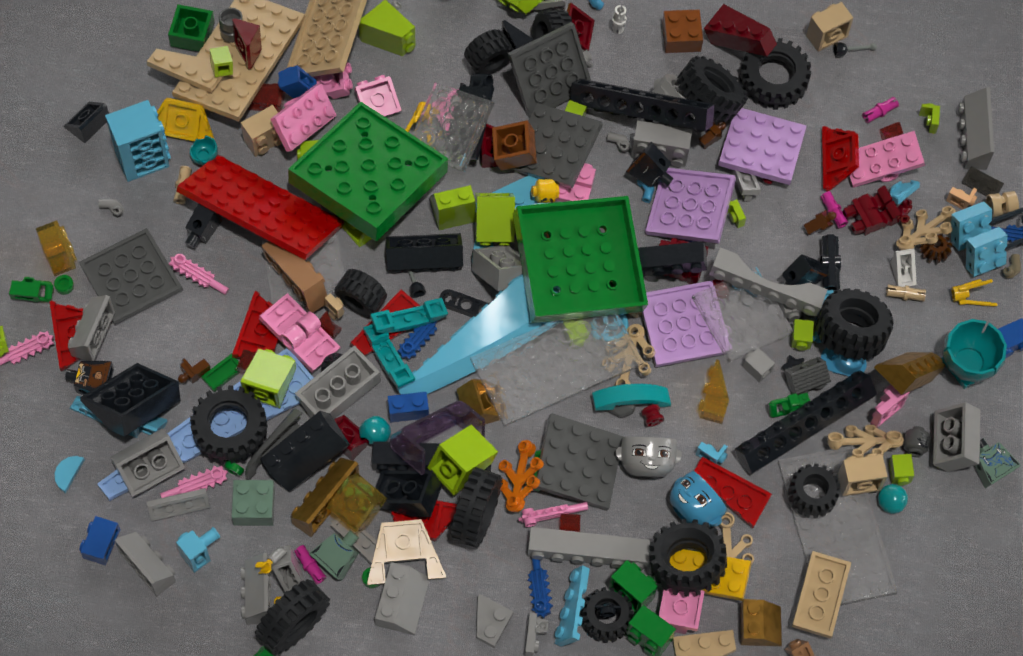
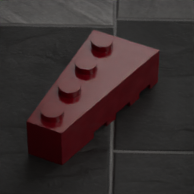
M725 4L720 7L704 27L710 43L717 46L767 57L777 45L769 27Z

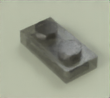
M972 166L962 181V184L971 189L976 188L977 192L986 197L988 194L999 193L1004 185L1003 182Z

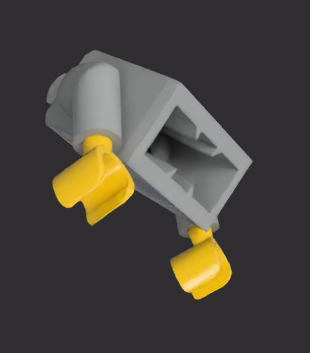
M291 545L277 547L266 558L267 561L255 564L256 568H261L258 574L270 573L272 565V569L283 587L284 593L290 591L295 584L299 585L304 580L301 564ZM277 596V597L275 598L274 604H275V601H276L277 599H280V598H281L280 596Z

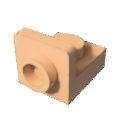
M952 187L946 201L963 210L968 208L969 205H974L977 196H975L977 189L973 188L970 195H968L963 190Z

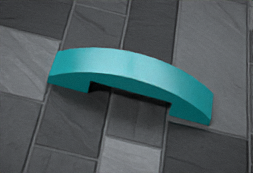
M442 298L425 301L422 306L391 313L389 310L370 314L375 330L379 333L405 331L430 324L448 316Z
M373 323L363 327L373 352L395 386L399 388L415 381V377L407 363L404 364L390 341L389 334L376 332Z
M624 384L592 392L595 411L614 410L615 405L651 403V405L658 404L659 407L671 406L668 388L659 385Z

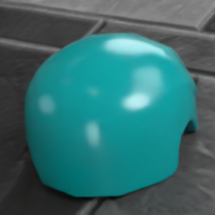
M205 136L203 139H196L190 147L189 154L193 162L204 165L217 157L218 146L213 138Z
M372 416L366 419L359 427L361 438H367L369 444H373V441L387 442L391 436L390 425L380 416Z
M886 485L879 492L878 503L884 512L890 514L900 513L908 503V495L899 485Z

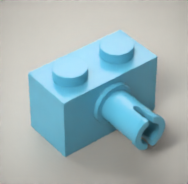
M214 527L201 537H198L193 530L189 533L185 532L176 542L181 557L194 573L211 561L206 547L220 538L219 533Z

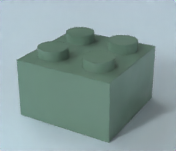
M233 480L232 521L234 526H274L275 486L273 480Z

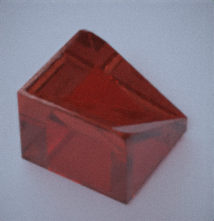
M900 122L880 129L882 140L903 134Z
M327 311L319 319L321 328L332 339H335L342 331L341 327L331 321Z
M243 350L239 363L234 370L245 374L256 353Z
M561 514L560 530L580 532L581 515Z

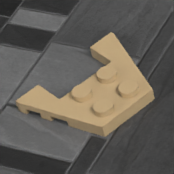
M422 519L381 523L367 585L385 584L384 563L426 559L428 580L446 578L445 571L434 550Z

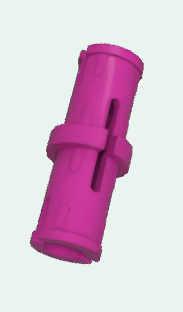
M891 97L883 103H877L874 108L863 112L862 117L863 119L867 118L865 120L866 123H870L872 120L884 117L887 112L899 107V103L895 97Z
M830 191L825 192L820 198L827 208V213L835 212L836 218L834 221L839 229L845 227L849 222L841 211L842 207L840 204H837Z
M305 545L299 546L294 552L301 561L302 568L310 574L315 584H320L324 581L323 579H326V575L319 568L318 561L309 554Z

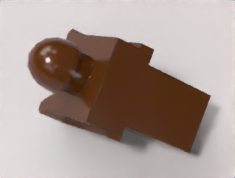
M713 122V126L707 130L708 132L699 138V143L704 149L722 138V130L726 128V123L719 122L716 125Z
M825 210L816 214L815 219L804 224L808 235L821 228L825 230L834 225L831 221L835 220L836 213L828 212L827 214Z
M183 358L180 364L183 374L179 375L178 382L186 383L188 379L192 384L197 382L201 376L211 369L209 363L203 359L192 367Z

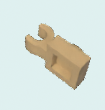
M331 293L326 296L325 306L329 309V316L335 321L336 317L339 319L344 315V304Z

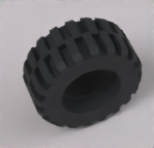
M850 288L843 289V291H835L824 300L816 321V331L821 342L825 343L826 348L829 350L832 349L836 355H843L847 359L861 360L863 358L866 360L879 355L884 350L892 332L894 321L890 309H887V305L881 302L880 298L870 295L867 291L862 292L860 289L850 290ZM847 321H851V322L857 323V324H859V325L862 326V327L854 326V325L848 323Z

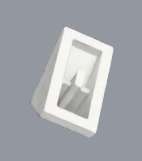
M915 249L895 251L891 267L897 286L917 285Z

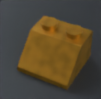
M471 379L456 389L467 424L481 426L509 417L498 382Z
M743 599L740 606L741 645L781 647V606L765 600Z

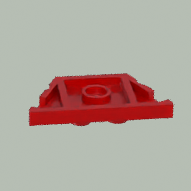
M827 126L822 127L823 189L828 192L859 168L858 134L855 131H843L838 128L830 129Z
M254 291L232 353V358L253 356L257 353L258 349H269L273 352L276 350L279 339L259 320L260 315L273 304L264 300L258 291Z
M49 301L60 371H63L80 359L71 356L68 342L75 335V327L78 320H81L83 317V308L78 309L71 305L64 306L56 304L55 301Z
M437 500L431 517H412L391 511L394 522L422 519L430 540L437 541L453 521L457 504Z

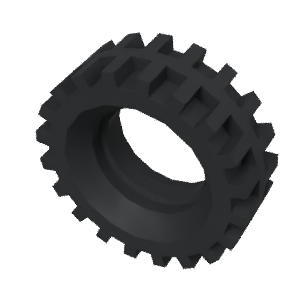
M778 38L777 45L767 57L746 52L741 66L740 81H742L744 86L742 89L747 90L746 96L748 98L752 96L754 98L753 103L756 105L759 102L764 103L763 108L766 109L768 105H772L774 110H778L779 105H783L784 109L788 108L791 102L795 105L798 102V98H803L811 77V62H807L808 55L800 53L801 47L799 45L794 48L792 41H788L787 44L783 43V38ZM780 60L791 68L792 78L783 84H773L761 77L759 68L765 61Z
M699 56L692 57L677 77V83L680 84L679 89L684 91L683 95L685 97H688L690 100L715 104L714 117L716 120L731 121L748 100L746 96L747 91L742 89L744 86L737 81L738 78L730 74L731 71L725 70L720 63H714L713 59L707 60L705 56L701 58Z
M228 385V390H222L221 386L217 387L218 392L212 393L209 390L206 392L207 398L203 399L200 397L198 399L199 405L198 407H193V416H190L191 431L196 446L199 447L203 455L205 453L208 454L210 460L213 461L214 458H218L219 463L224 464L225 459L230 460L231 464L236 463L235 459L241 458L242 461L247 460L246 455L249 453L254 455L256 448L263 444V438L267 437V419L260 399H255L254 393L251 391L248 394L245 393L243 387H240L238 391L234 390L233 385ZM229 408L242 411L247 418V424L240 434L225 438L216 435L212 431L210 423L217 412Z
M477 467L472 470L460 495L459 504L456 507L457 510L451 527L452 540L475 548L480 546L484 536L487 534V529L490 527L491 519L498 504V497L502 486L501 475Z
M681 519L682 523L677 525L674 521L670 522V528L667 529L664 526L660 528L661 535L655 533L653 536L654 543L650 542L649 557L652 576L655 575L657 584L662 582V587L665 591L671 588L675 595L679 591L684 592V596H689V592H695L696 596L701 595V590L703 589L709 592L712 590L711 584L718 585L720 583V576H725L727 554L723 536H718V530L715 527L710 530L709 523L704 522L703 525H700L696 519H693L692 523H686V519ZM692 548L700 550L707 556L706 563L694 571L677 570L670 564L671 556L682 549Z
M307 579L306 581H301L299 585L295 584L290 591H286L280 599H277L275 604L267 610V614L260 619L261 623L256 626L255 636L274 655H280L283 651H288L292 645L295 646L321 620V616L326 613V608L330 605V598L312 580Z

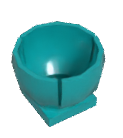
M970 319L958 323L945 338L941 359L964 389L975 382L992 378L1005 363L1007 344L1001 331L991 323H988L985 331L982 333L987 321Z

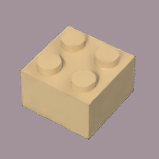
M842 2L836 5L832 4L826 10L818 11L811 16L806 36L817 52L848 37L853 16Z
M273 105L241 122L243 140L255 157L263 155L270 148L282 144L270 120L278 113Z
M868 454L862 458H857L856 456L843 460L837 474L842 496L881 491L888 477L883 455Z

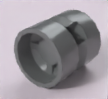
M231 7L225 8L219 13L221 38L233 43L232 19L243 20V16L240 10Z

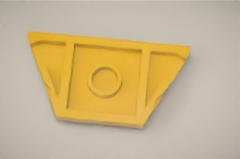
M166 98L157 110V117L163 124L166 136L189 141L209 136L215 140L202 105Z

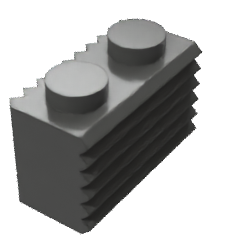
M817 357L802 364L792 366V368L785 369L790 391L793 394L797 393L799 395L808 393V390L814 388H824L825 384L831 382L826 361Z

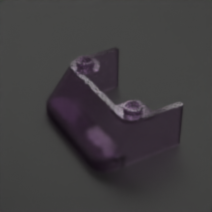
M456 401L390 436V447L417 472L423 475L425 474V449L419 443L455 425L465 429L472 424L485 438V419L466 403Z

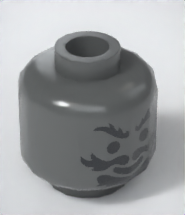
M914 426L913 429L907 430L903 444L907 453L915 457H920L927 453L930 444V434L920 426Z

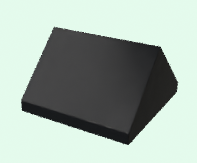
M89 101L64 127L83 143H86L107 123L105 115L109 114L107 105L105 103Z

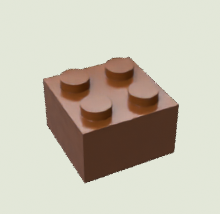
M700 9L664 11L662 27L665 53L701 52L703 34Z
M528 120L492 128L494 161L501 170L537 163L535 131Z

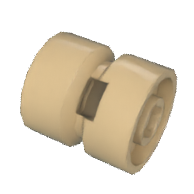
M1015 191L1003 192L1002 195L999 193L988 194L986 197V204L992 209V218L1019 209V201Z

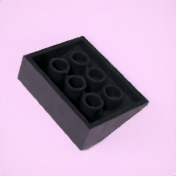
M139 363L132 365L80 397V401L111 431L122 436L130 434L181 401L179 382Z

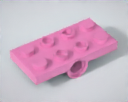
M319 83L315 84L300 97L284 104L285 108L270 120L286 152H289L337 115L322 84Z
M915 131L860 147L859 168L850 174L853 188L877 180L890 182L895 180L900 173L925 166Z
M288 293L259 317V320L311 373L322 365L326 356L338 352L341 348L321 328L319 318L310 311L306 312Z

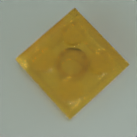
M56 220L35 228L54 276L75 269L74 261L77 258L64 226L60 227Z
M357 473L347 477L327 508L357 533L368 527L387 498Z

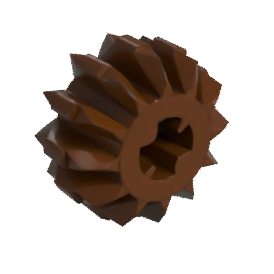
M943 234L937 235L938 241L936 243L921 244L920 252L924 253L923 259L929 258V263L933 260L937 264L941 260L945 262L952 253V243L948 242L949 237L944 238Z

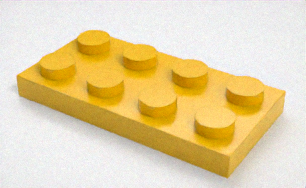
M685 549L677 551L670 558V564L681 571H694L701 568L707 561V556L703 552ZM727 557L725 576H720V583L718 585L711 584L712 590L709 592L706 589L702 591H705L704 594L743 601L752 565L751 561Z

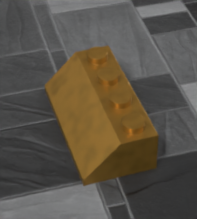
M907 352L879 363L874 368L903 395L932 382L946 365L940 356L932 352Z
M340 457L337 462H332L328 468L329 472L325 477L321 476L318 479L316 488L312 492L309 491L304 497L302 505L300 507L297 506L293 510L291 520L294 526L310 537L314 535L344 498L345 494L348 493L350 488L360 478L359 465L356 461Z

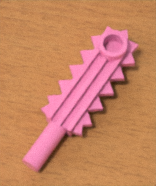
M183 254L170 257L171 262H169V265L172 266L174 271L185 274L186 278H192V282L197 281L199 286L202 285L204 288L211 286L224 295L228 293L229 288L214 280L215 274H211V271H205L204 267H198V263L193 264Z
M46 331L45 333L39 332L37 336L32 335L30 340L25 338L24 343L18 341L17 346L11 345L8 348L9 352L0 357V365L9 361L15 365L16 362L20 363L22 358L27 360L29 355L34 356L35 352L42 353V349L49 350V347L54 344L52 342L54 336L49 335V332Z
M213 466L211 471L206 468L205 473L199 471L197 476L191 474L190 479L184 477L183 480H179L178 487L160 493L161 498L204 488L207 491L208 486L214 488L216 483L222 485V482L227 480L226 474L228 471L223 470V466Z
M587 502L569 506L565 504L536 511L533 508H527L522 510V517L518 519L525 523V527H533L539 521L588 510Z

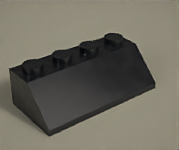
M461 233L386 237L387 270L392 272H401L407 269L420 271L421 269L428 268L430 270H439L440 268L455 270L463 267Z
M319 411L260 459L270 475L288 492H292L350 444L331 414Z

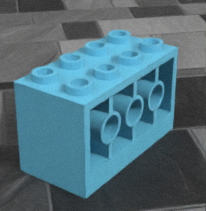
M149 100L105 115L113 147L127 182L170 167L168 160L171 159L168 151L169 147L166 142L165 130L162 122L157 117L158 113L155 106H151Z

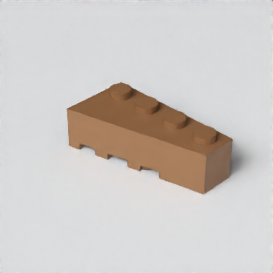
M270 241L261 246L265 258L276 272L282 275L288 287L293 288L299 301H305L308 312L314 313L325 305V297L327 296L324 286L325 279L321 273L314 271L315 269L309 261L306 262L304 259Z

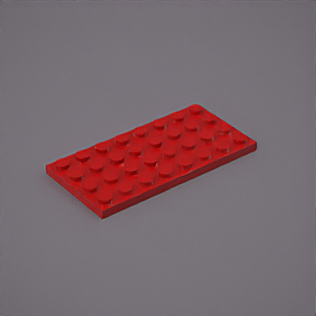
M217 155L214 160L208 161L177 186L176 192L304 260L340 230L344 223L343 220L305 201L303 198L297 197L288 190L278 187L220 155Z

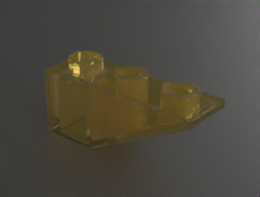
M716 359L715 366H710L708 376L711 377L710 383H705L703 393L706 394L705 400L701 399L698 410L701 411L700 418L722 424L729 397L720 361Z

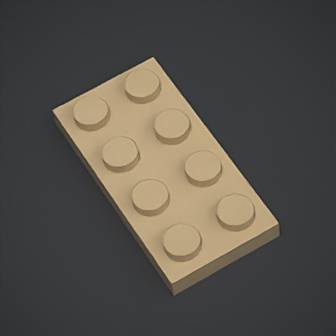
M812 551L792 624L793 628L832 638L851 562Z

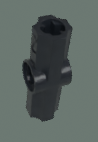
M827 234L821 238L822 254L820 264L828 274L827 277L822 279L823 288L835 292L840 289L841 255H839L838 236Z

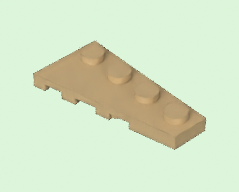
M156 49L147 60V66L209 93L213 92L224 77L214 76L210 59Z

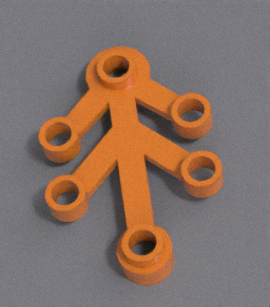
M523 440L518 445L519 453L521 454L517 474L509 461L502 460L499 463V469L506 473L514 484L512 492L508 487V481L502 478L501 483L503 484L500 491L507 498L506 508L510 512L521 511L525 505L524 498L540 484V480L533 474L542 469L544 462L540 458L534 457L530 461V467L526 470L528 457H531L536 451L535 444L529 440ZM526 482L527 486L522 489V485Z

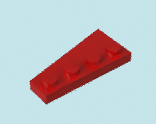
M401 289L381 311L389 310L391 313L420 305ZM364 330L350 343L352 347L355 345L364 356L373 352ZM405 331L388 333L390 341Z
M702 457L694 471L712 487L724 504L749 526L754 528L772 494Z

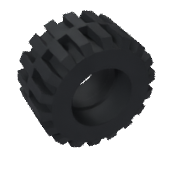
M563 9L539 11L533 21L532 38L536 40L572 22L571 16Z
M493 29L473 39L466 47L464 57L476 74H493L510 61L508 53L513 51L514 48L501 30Z
M348 269L334 289L335 294L345 306L366 317L376 313L387 298L385 289L376 279L356 269Z
M815 463L811 467V464H807L805 469L801 467L793 475L788 489L789 503L793 502L792 508H797V513L800 515L803 512L806 514L805 517L808 518L810 515H813V518H818L819 514L823 517L827 512L830 513L840 495L839 490L841 486L840 483H837V475L833 476L834 472L831 469L829 471L826 470L827 466L819 467V464ZM806 484H816L823 489L825 496L812 498L806 494L803 486Z
M603 587L600 592L598 589L594 590L593 595L589 594L587 600H585L581 613L583 618L582 624H584L583 629L588 631L589 637L595 636V641L599 642L600 639H603V643H608V640L616 642L617 638H623L624 633L627 632L628 623L633 617L631 602L628 603L629 598L627 596L623 597V592L620 590L614 592L615 588H610V591H608L606 587ZM612 603V605L621 606V609L616 610L619 619L610 624L599 621L595 615V612L598 610L595 608V605Z

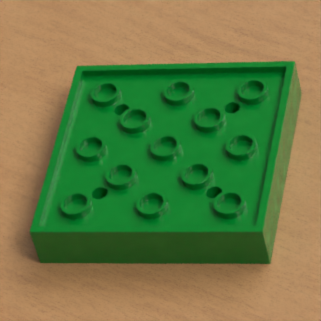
M360 102L288 169V180L291 185L373 240L378 241L447 173L448 158L363 102Z
M628 196L516 207L513 212V219L531 323L636 313L645 310L648 306V300ZM599 228H603L605 233L600 232ZM544 234H548L550 238H545ZM609 283H614L615 287H611ZM553 288H557L559 293H555Z

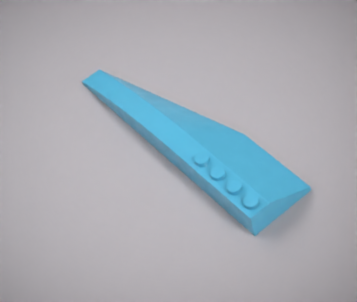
M523 274L508 283L509 286L504 291H500L495 295L496 298L489 305L486 304L481 308L482 311L476 317L473 316L450 337L451 340L445 345L442 344L437 349L438 352L435 355L427 358L423 362L422 367L412 372L415 381L399 388L397 387L400 395L427 392L429 394L496 361L565 320L531 323ZM553 288L555 293H559L557 288Z

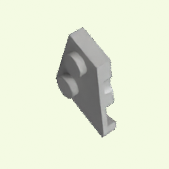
M479 594L476 639L495 648L513 615V611Z

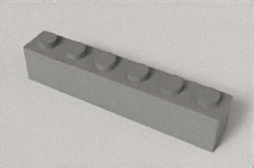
M531 527L527 556H532L533 559L538 560L552 558L556 562L570 560L575 564L588 562L594 566L606 564L611 565L613 568H620L628 560L630 563L634 562L643 570L647 568L649 563L650 540Z

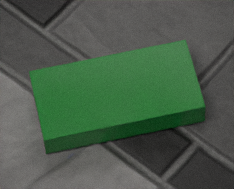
M231 353L201 376V378L213 392H216L217 387L225 385L243 371L244 367L236 358H232Z

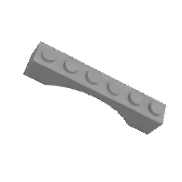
M721 247L709 274L717 280H724L735 287H742L753 294L762 295L771 301L780 302L789 308H795L803 311L806 315H813L815 317L822 307L828 290L812 283L784 285L771 282L750 270L738 254Z

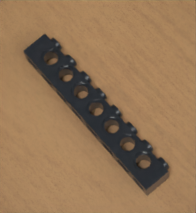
M581 78L572 82L571 101L587 106L586 108H593L597 112L608 111L612 115L623 114L627 115L628 118H643L647 122L658 121L662 125H678L682 129L694 128L697 132H705L713 126L715 104Z
M860 370L852 373L850 377L836 383L834 387L822 392L815 399L806 402L799 409L790 412L788 416L774 422L772 426L741 443L740 446L735 448L741 467L751 474L755 473L875 397L877 393L871 376Z

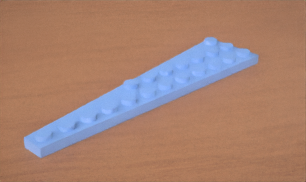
M288 348L277 355L292 357L296 361V371L281 408L261 403L265 409L267 420L301 404L295 393L313 379V376ZM238 382L237 384H235L233 386L234 390L238 391L241 387V383ZM223 409L213 416L210 426L212 431L220 437H234L245 429L247 418L238 409ZM190 417L167 433L183 463L202 454L194 442ZM117 470L97 483L109 501L128 492Z

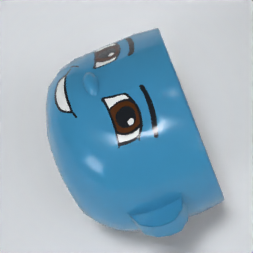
M691 471L684 477L677 479L671 490L670 503L681 519H686V523H692L693 519L698 520L700 525L707 522L712 527L722 523L721 517L727 512L724 502L695 471Z

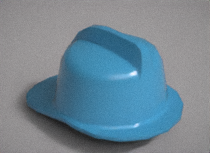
M825 348L821 354V358L827 363V369L831 372L850 377L852 373L859 370L864 372L867 362L863 358L861 360L847 359L843 355H836L832 349L829 350L828 348Z

